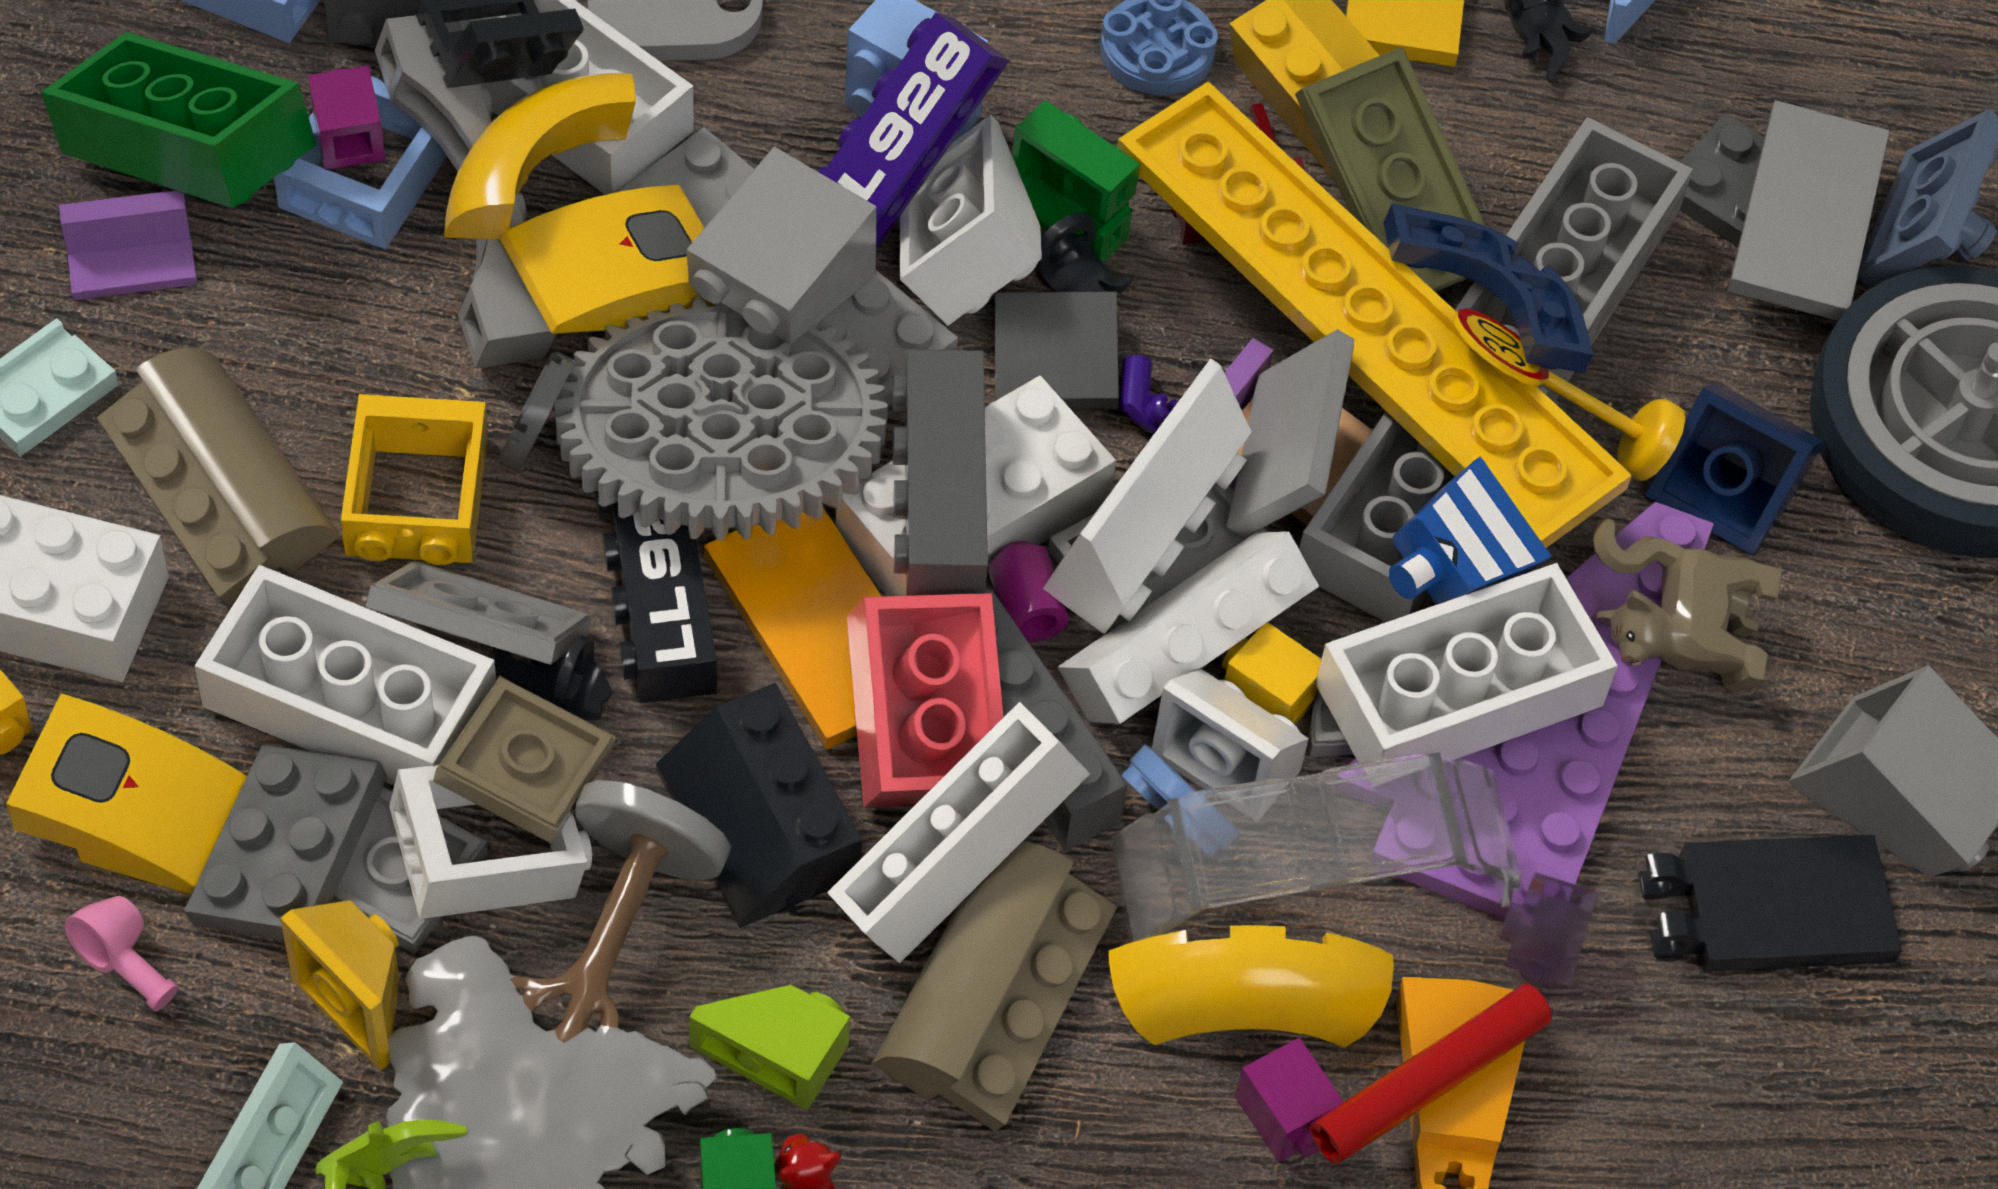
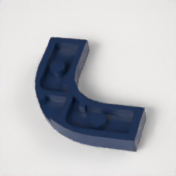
M1391 204L1383 224L1392 261L1401 262L1417 269L1426 267L1451 272L1476 281L1493 291L1509 307L1517 324L1527 363L1537 364L1551 370L1564 369L1585 373L1594 354L1584 317L1573 292L1552 267L1548 265L1540 271L1529 261L1515 253L1519 245L1517 241L1479 223L1451 215Z

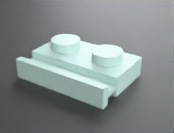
M56 318L0 358V439L21 457L117 387L116 371L76 335L71 336L64 329L63 323Z

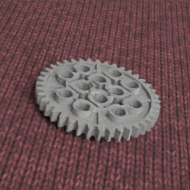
M700 296L694 298L692 308L685 309L680 303L669 306V313L663 314L660 310H655L647 313V320L644 321L638 317L627 319L625 330L613 325L605 326V339L590 337L588 339V352L576 351L574 353V360L576 362L558 396V400L555 401L557 444L561 445L562 461L570 462V475L572 478L582 477L583 491L585 493L599 491V504L603 507L618 502V516L621 518L628 517L639 511L641 527L644 528L661 519L664 520L665 534L671 535L681 524L688 525L691 539H697L704 528H712L717 540H724L729 528H736L743 539H750L752 526L760 525L771 536L776 534V521L783 520L794 529L799 528L800 513L802 512L818 520L822 518L823 503L839 508L842 506V492L853 495L859 492V479L869 480L871 478L872 464H879L881 460V447H884L886 443L888 403L885 402L886 389L885 386L879 385L878 369H869V355L867 353L856 354V341L850 339L839 342V328L835 326L820 331L819 321L793 343L789 344L773 333L766 335L758 332L746 322L743 315L721 302L715 304L714 307H708Z

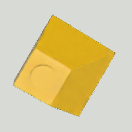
M351 900L291 909L280 920L292 981L382 1071L391 1063L388 1053L390 1035L394 1033L399 985V970L395 949L399 946L396 935L380 916L372 914L370 917H367Z

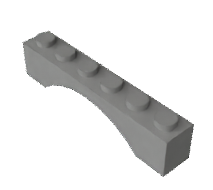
M416 15L386 19L375 48V53L390 101L419 123L441 146L458 171L475 142L492 123V101L486 85L480 84L447 88L443 80L447 70L441 56L433 57L429 47L433 42V38L428 26H420ZM459 21L445 23L448 32L462 31ZM520 191L515 199L509 229L526 221V205ZM477 239L476 265L471 286L458 313L474 368L478 369L545 358L557 333H551L501 241Z

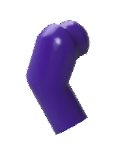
M1132 355L1123 360L1119 407L1123 413L1146 433L1155 434L1178 402L1176 399H1173L1167 404V394H1158L1156 396L1150 391L1153 363L1147 357Z

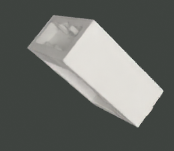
M438 765L398 770L389 808L419 919L576 898L584 871L590 870L592 865V849L587 832L584 830L578 831L573 816L574 811L553 843H550L552 852L452 865L437 809L475 805V803L433 782Z

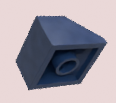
M1716 382L1702 388L1685 420L1683 433L1675 451L1667 463L1656 473L1645 496L1660 504L1714 523L1712 533L1755 555L1795 496L1825 441Z

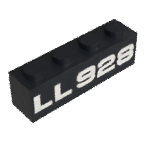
M595 491L598 518H610L612 533L602 534L607 572L619 571L621 586L611 587L615 626L627 624L629 641L619 642L624 680L636 679L639 703L717 694V659L696 539H691L688 525L681 524L671 535L665 534L664 520L658 519L647 528L641 527L639 511L628 517L621 518L618 516V502L603 507L599 504V491Z

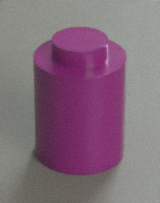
M1027 541L1013 542L1001 548L988 566L995 595L1029 643L1044 641L1060 633L1067 626L1069 616L1066 606L1043 589L1054 572L1048 550Z

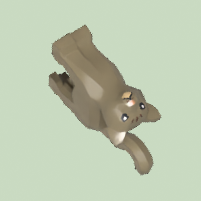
M1602 519L1595 526L1593 535L1594 552L1606 567L1618 573H1638L1656 560L1663 568L1661 607L1637 590H1632L1628 593L1627 603L1618 609L1600 611L1596 614L1597 621L1611 628V639L1620 650L1623 663L1627 666H1638L1647 659L1657 657L1680 670H1711L1721 675L1724 688L1735 693L1744 688L1750 690L1764 680L1768 654L1763 649L1745 643L1727 631V625L1729 623L1732 633L1746 637L1758 632L1759 622L1753 620V610L1748 607V604L1754 592L1761 599L1774 601L1778 598L1781 570L1748 558L1722 557L1700 548L1684 549L1669 540L1646 536L1635 542L1628 549L1622 550L1616 542L1614 520Z

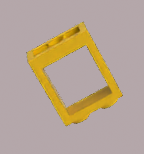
M359 394L341 514L345 556H359L369 561H385L389 558L424 560L434 565H448L453 562L473 563L488 445L486 402ZM376 452L465 457L458 520L367 514Z

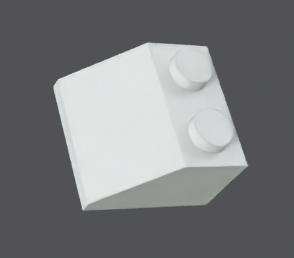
M1199 669L1172 678L1163 687L1152 750L1175 771L1258 824L1301 771L1309 738L1301 734L1289 719L1278 714L1272 715L1247 699L1242 690L1235 684L1226 680H1218L1204 670Z

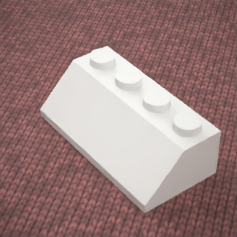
M1212 359L1208 361L1079 534L1043 587L1055 599L1103 634L1107 632L1118 615H1121L1129 622L1132 620L1152 592L1151 589L1142 584L1151 570L1163 577L1184 548L1181 543L1175 540L1177 534L1183 526L1192 533H1195L1216 504V502L1206 496L1215 483L1226 490L1247 461L1246 458L1237 452L1252 432L1221 365Z

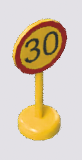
M1468 308L1460 309L1454 315L1453 324L1459 335L1488 363L1524 384L1536 387L1544 385L1624 432L1620 439L1617 460L1632 475V479L1646 481L1667 463L1675 451L1685 425V411L1676 403L1668 399L1653 400L1643 406L1631 419L1548 369L1537 364L1527 363L1520 337L1497 320Z

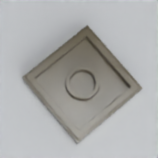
M499 676L436 768L433 782L552 844L576 808V803L584 785L594 780L611 754L617 737Z

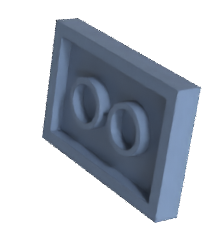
M1991 109L1906 151L1862 254L1857 279L1868 289L1894 276L1913 271L1915 268L1934 259L1938 261L1944 260L1951 254H1954L1961 262H1969L1970 257L1973 259L1977 258L1992 243L1997 231L1995 225L1973 209L1980 198L1979 188L1985 173L1998 155V150L1996 149L1998 144V116Z

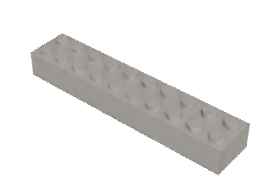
M1587 117L1506 236L1519 243L1515 253L1529 261L1540 271L1549 265L1566 282L1580 305L1592 346L1678 215L1693 169ZM1474 281L1455 311L1457 312L1464 308L1479 311L1497 320L1519 336L1516 321L1509 307L1493 291ZM1548 369L1566 381H1569L1574 374V371L1564 369ZM1544 385L1537 386L1555 403L1559 394ZM1385 412L1304 530L1299 548L1320 588L1384 622L1417 612L1429 595L1427 591H1424L1413 599H1405L1393 588L1389 579V569L1403 559L1393 543V536L1444 485L1455 477L1388 412Z

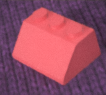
M992 593L864 597L848 614L847 625L863 808L916 805L1004 718Z

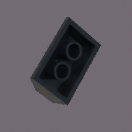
M776 683L716 706L656 763V771L671 799L705 817L724 833L732 846L721 874L713 879L739 928L829 891L861 860L862 838Z

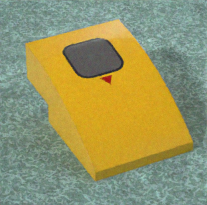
M679 184L625 190L590 198L527 220L509 230H505L500 237L502 245L552 334L604 331L605 326L609 325L625 329L627 319L638 317L644 321L647 320V313L655 310H660L661 312L669 311V306L680 303L685 309L692 308L694 298L700 296L692 285L689 284L687 248L703 231L704 226ZM703 299L708 307H712L714 305L713 303H710L707 300Z
M61 693L6 806L15 831L76 848L80 862L192 895L247 776L207 752L160 729L97 704Z

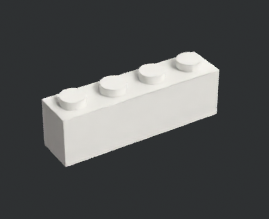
M1289 531L1254 533L1137 612L1130 622L1124 621L1057 668L1088 722L1121 724L1160 697L1163 687L1170 679L1199 670L1318 588L1319 585Z
M1019 702L827 893L871 940L900 964L1090 773Z

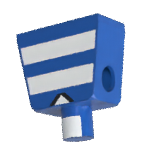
M1480 456L1444 485L1393 536V543L1403 559L1390 567L1389 579L1395 591L1403 598L1413 599L1427 591L1435 604L1438 605L1532 572L1549 559L1551 555Z

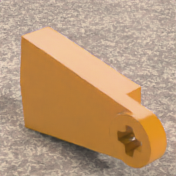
M1402 977L1396 996V1007L1403 1063L1512 992L1513 989L1472 980ZM1525 1041L1409 1117L1417 1179L1416 1189H1446L1445 1186L1440 1184L1443 1182L1446 1173L1458 1175V1183L1465 1189H1488Z

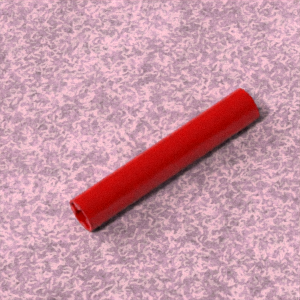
M1527 983L1522 984L1338 1105L1310 1125V1133L1318 1150L1329 1162L1339 1165L1548 1026L1552 1022V1013L1546 999L1534 986Z

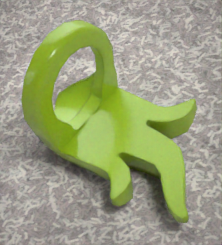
M434 1119L403 1121L385 1129L382 1128L380 1121L373 1122L368 1126L367 1132L320 1160L316 1164V1175L325 1176V1189H346V1184L361 1186L367 1189H386L384 1174L409 1160L437 1156L436 1148L432 1142L466 1136L468 1129L461 1124Z

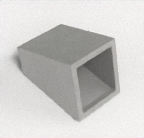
M773 147L687 248L689 284L708 302L713 304L721 302L743 315L746 322L758 332L766 335L773 333L791 344L867 284L876 274V206L780 149Z
M1929 665L1854 696L1788 781L1797 791L1864 835H1875L1876 843L1928 877L1954 869L1964 872L1975 866L1987 854L1990 846L1986 840L1994 829L1998 827V738Z

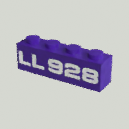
M937 12L934 13L931 19L926 18L915 27L907 41L909 51L896 69L891 68L881 76L872 91V97L874 98L872 104L862 118H855L843 130L837 142L840 149L830 164L817 170L820 174L876 206V250L1010 62V60L957 19Z

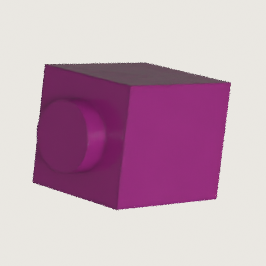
M369 65L349 69H334L329 72L308 75L313 116L325 170L385 160L381 120Z
M1300 1037L1242 1067L1235 1093V1099L1278 1162L1298 1152L1304 1157L1317 1153L1319 1150L1310 1133L1311 1123L1344 1102Z

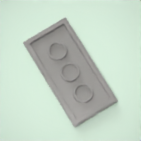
M1775 100L1769 116L1727 291L1839 321L1842 314L1852 303L1890 130Z

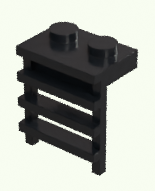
M417 0L420 7L416 15L420 26L427 25L433 38V42L429 47L433 57L441 56L447 70L443 77L447 88L552 74L558 64L568 56L569 49L584 30L575 8L539 13L534 0ZM522 14L519 16L471 21L463 31L448 32L445 25L448 22Z

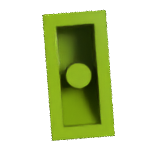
M787 985L696 1006L689 1016V1047L801 1108L808 1110L848 1048L850 1016L844 1013L842 1007L836 1001L822 993L811 992L808 994L793 985Z

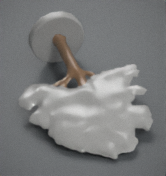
M596 780L584 785L576 803L574 813L576 819L590 836L626 860L605 902L600 919L580 958L564 974L554 979L510 975L509 968L503 959L491 950L487 940L477 936H465L441 946L414 962L405 979L409 990V1006L415 1009L427 1005L434 1006L438 1012L433 1020L425 1024L399 1028L390 1035L388 1053L390 1062L396 1071L393 1086L401 1093V1096L388 1109L386 1116L388 1127L408 1120L434 1119L466 1126L468 1134L456 1139L432 1142L436 1148L437 1156L415 1158L388 1172L392 1179L393 1189H605L598 1183L603 1173L619 1170L629 1161L646 1175L665 1167V1144L662 1135L655 1130L645 1127V1125L654 1117L677 1106L686 1115L691 1108L707 1100L705 1089L717 1079L715 1069L701 1057L688 1058L669 1046H663L646 1038L645 1035L637 1031L626 1032L619 1029L620 1017L616 1009L617 1006L608 996V981L629 928L646 896L654 872L681 879L700 881L718 877L723 870L732 847L723 832L705 817L688 807L649 789L618 781ZM516 988L528 990L523 995H519ZM564 993L572 995L563 1021L554 1030L545 1031L533 1023L532 1012L543 1001H548ZM594 1011L601 1012V1025L596 1032L590 1029L588 1024Z

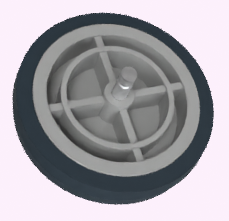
M1936 266L1899 274L1877 284L1856 299L1842 314L1825 341L1818 357L1811 388L1810 414L1814 436L1825 441L1820 449V453L1831 474L1843 490L1862 509L1891 530L1910 540L1948 553L1970 557L1998 558V271L1970 266Z

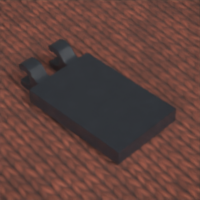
M1875 835L1685 843L1679 858L1671 853L1647 855L1645 860L1648 871H1640L1638 874L1643 899L1657 900L1672 896H1687L1691 916L1681 911H1669L1658 914L1659 929L1650 931L1654 957L1672 958L1681 955L1700 954L1703 972L1895 963L1902 952Z

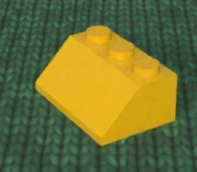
M1266 0L1229 23L1234 62L1334 180L1295 93L1306 86L1380 55L1332 0Z

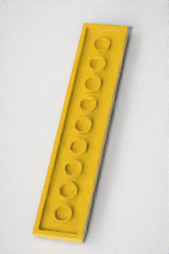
M1209 81L1118 138L1117 148L1140 163L1139 176L1313 342L1320 340L1337 329L1355 339L1349 376L1448 471L1456 476L1481 456L1545 548L1627 490L1632 475L1538 387L1524 384L1506 375L1476 353L1459 335L1453 324L1454 315L1457 312L1407 265L1392 261L1389 249Z

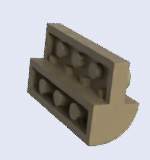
M193 347L179 348L164 352L144 362L135 369L143 381L96 417L218 598L229 606L237 600L258 565L274 571L281 567L291 575L341 536L220 362L206 350Z
M1022 841L956 907L872 1065L927 1101L939 1094L993 1131L1006 1125L1118 906L1069 874L1074 861L1047 847Z

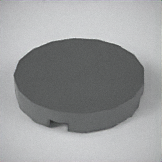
M558 351L551 353L498 457L500 464L518 473L520 472L576 360Z

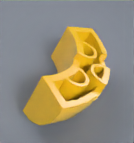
M602 73L563 80L525 96L503 111L478 138L458 170L448 201L444 237L500 240L504 231L509 230L515 199L519 191L528 180L531 170L551 153L559 155L566 150L592 142L626 140L636 104L633 75L630 73Z
M1241 925L1230 926V938L1188 942L1187 931L1184 930L1149 937L1109 950V966L1113 989L1122 1011L1135 1030L1154 1046L1173 1039L1200 1033L1255 1029L1308 1035L1345 1048L1365 1036L1381 1017L1392 991L1394 970L1392 954L1362 941L1327 932L1322 937V943L1286 939L1285 926Z

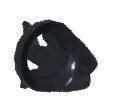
M1504 0V6L1510 20L1527 43L1522 53L1523 58L1533 59L1540 44L1551 56L1546 77L1547 81L1552 84L1569 54V41L1581 42L1587 39L1592 34L1594 27L1576 23L1561 0Z
M1073 213L1064 217L1041 236L1042 259L1038 261L1036 268L1054 292H1104L1106 290L1107 292L1122 293L1132 283V277L1111 274L1095 253L1093 247L1097 227L1094 219L1087 213ZM1075 231H1085L1084 234H1071Z
M577 635L570 643L564 657L559 658L551 665L531 659L533 665L516 661L508 651L492 647L497 667L504 679L585 721H594L601 718V705L610 698L611 689L603 672L594 660L595 643L593 637Z

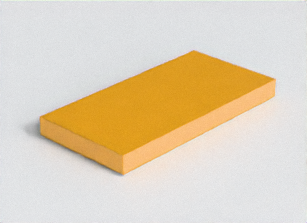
M823 508L822 518L818 520L804 512L800 513V527L796 529L786 524L783 520L776 521L775 535L770 536L760 525L752 526L750 539H743L736 530L727 534L724 540L716 539L705 544L704 558L825 749L828 750L856 737L857 728L847 616L864 597H881V595L825 509Z

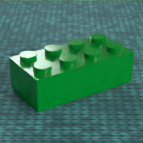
M129 32L120 35L41 92L61 153L230 208H235L237 205L248 201L254 192L279 173L290 169L296 160L317 145L298 82Z

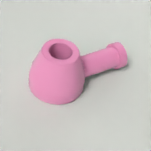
M115 896L89 904L71 915L65 921L66 935L75 951L86 963L103 973H109L114 969L147 999L146 1004L154 1012L159 1011L171 1001L177 993L179 986L171 979L166 980L132 949L144 929L143 917L133 903L122 896Z

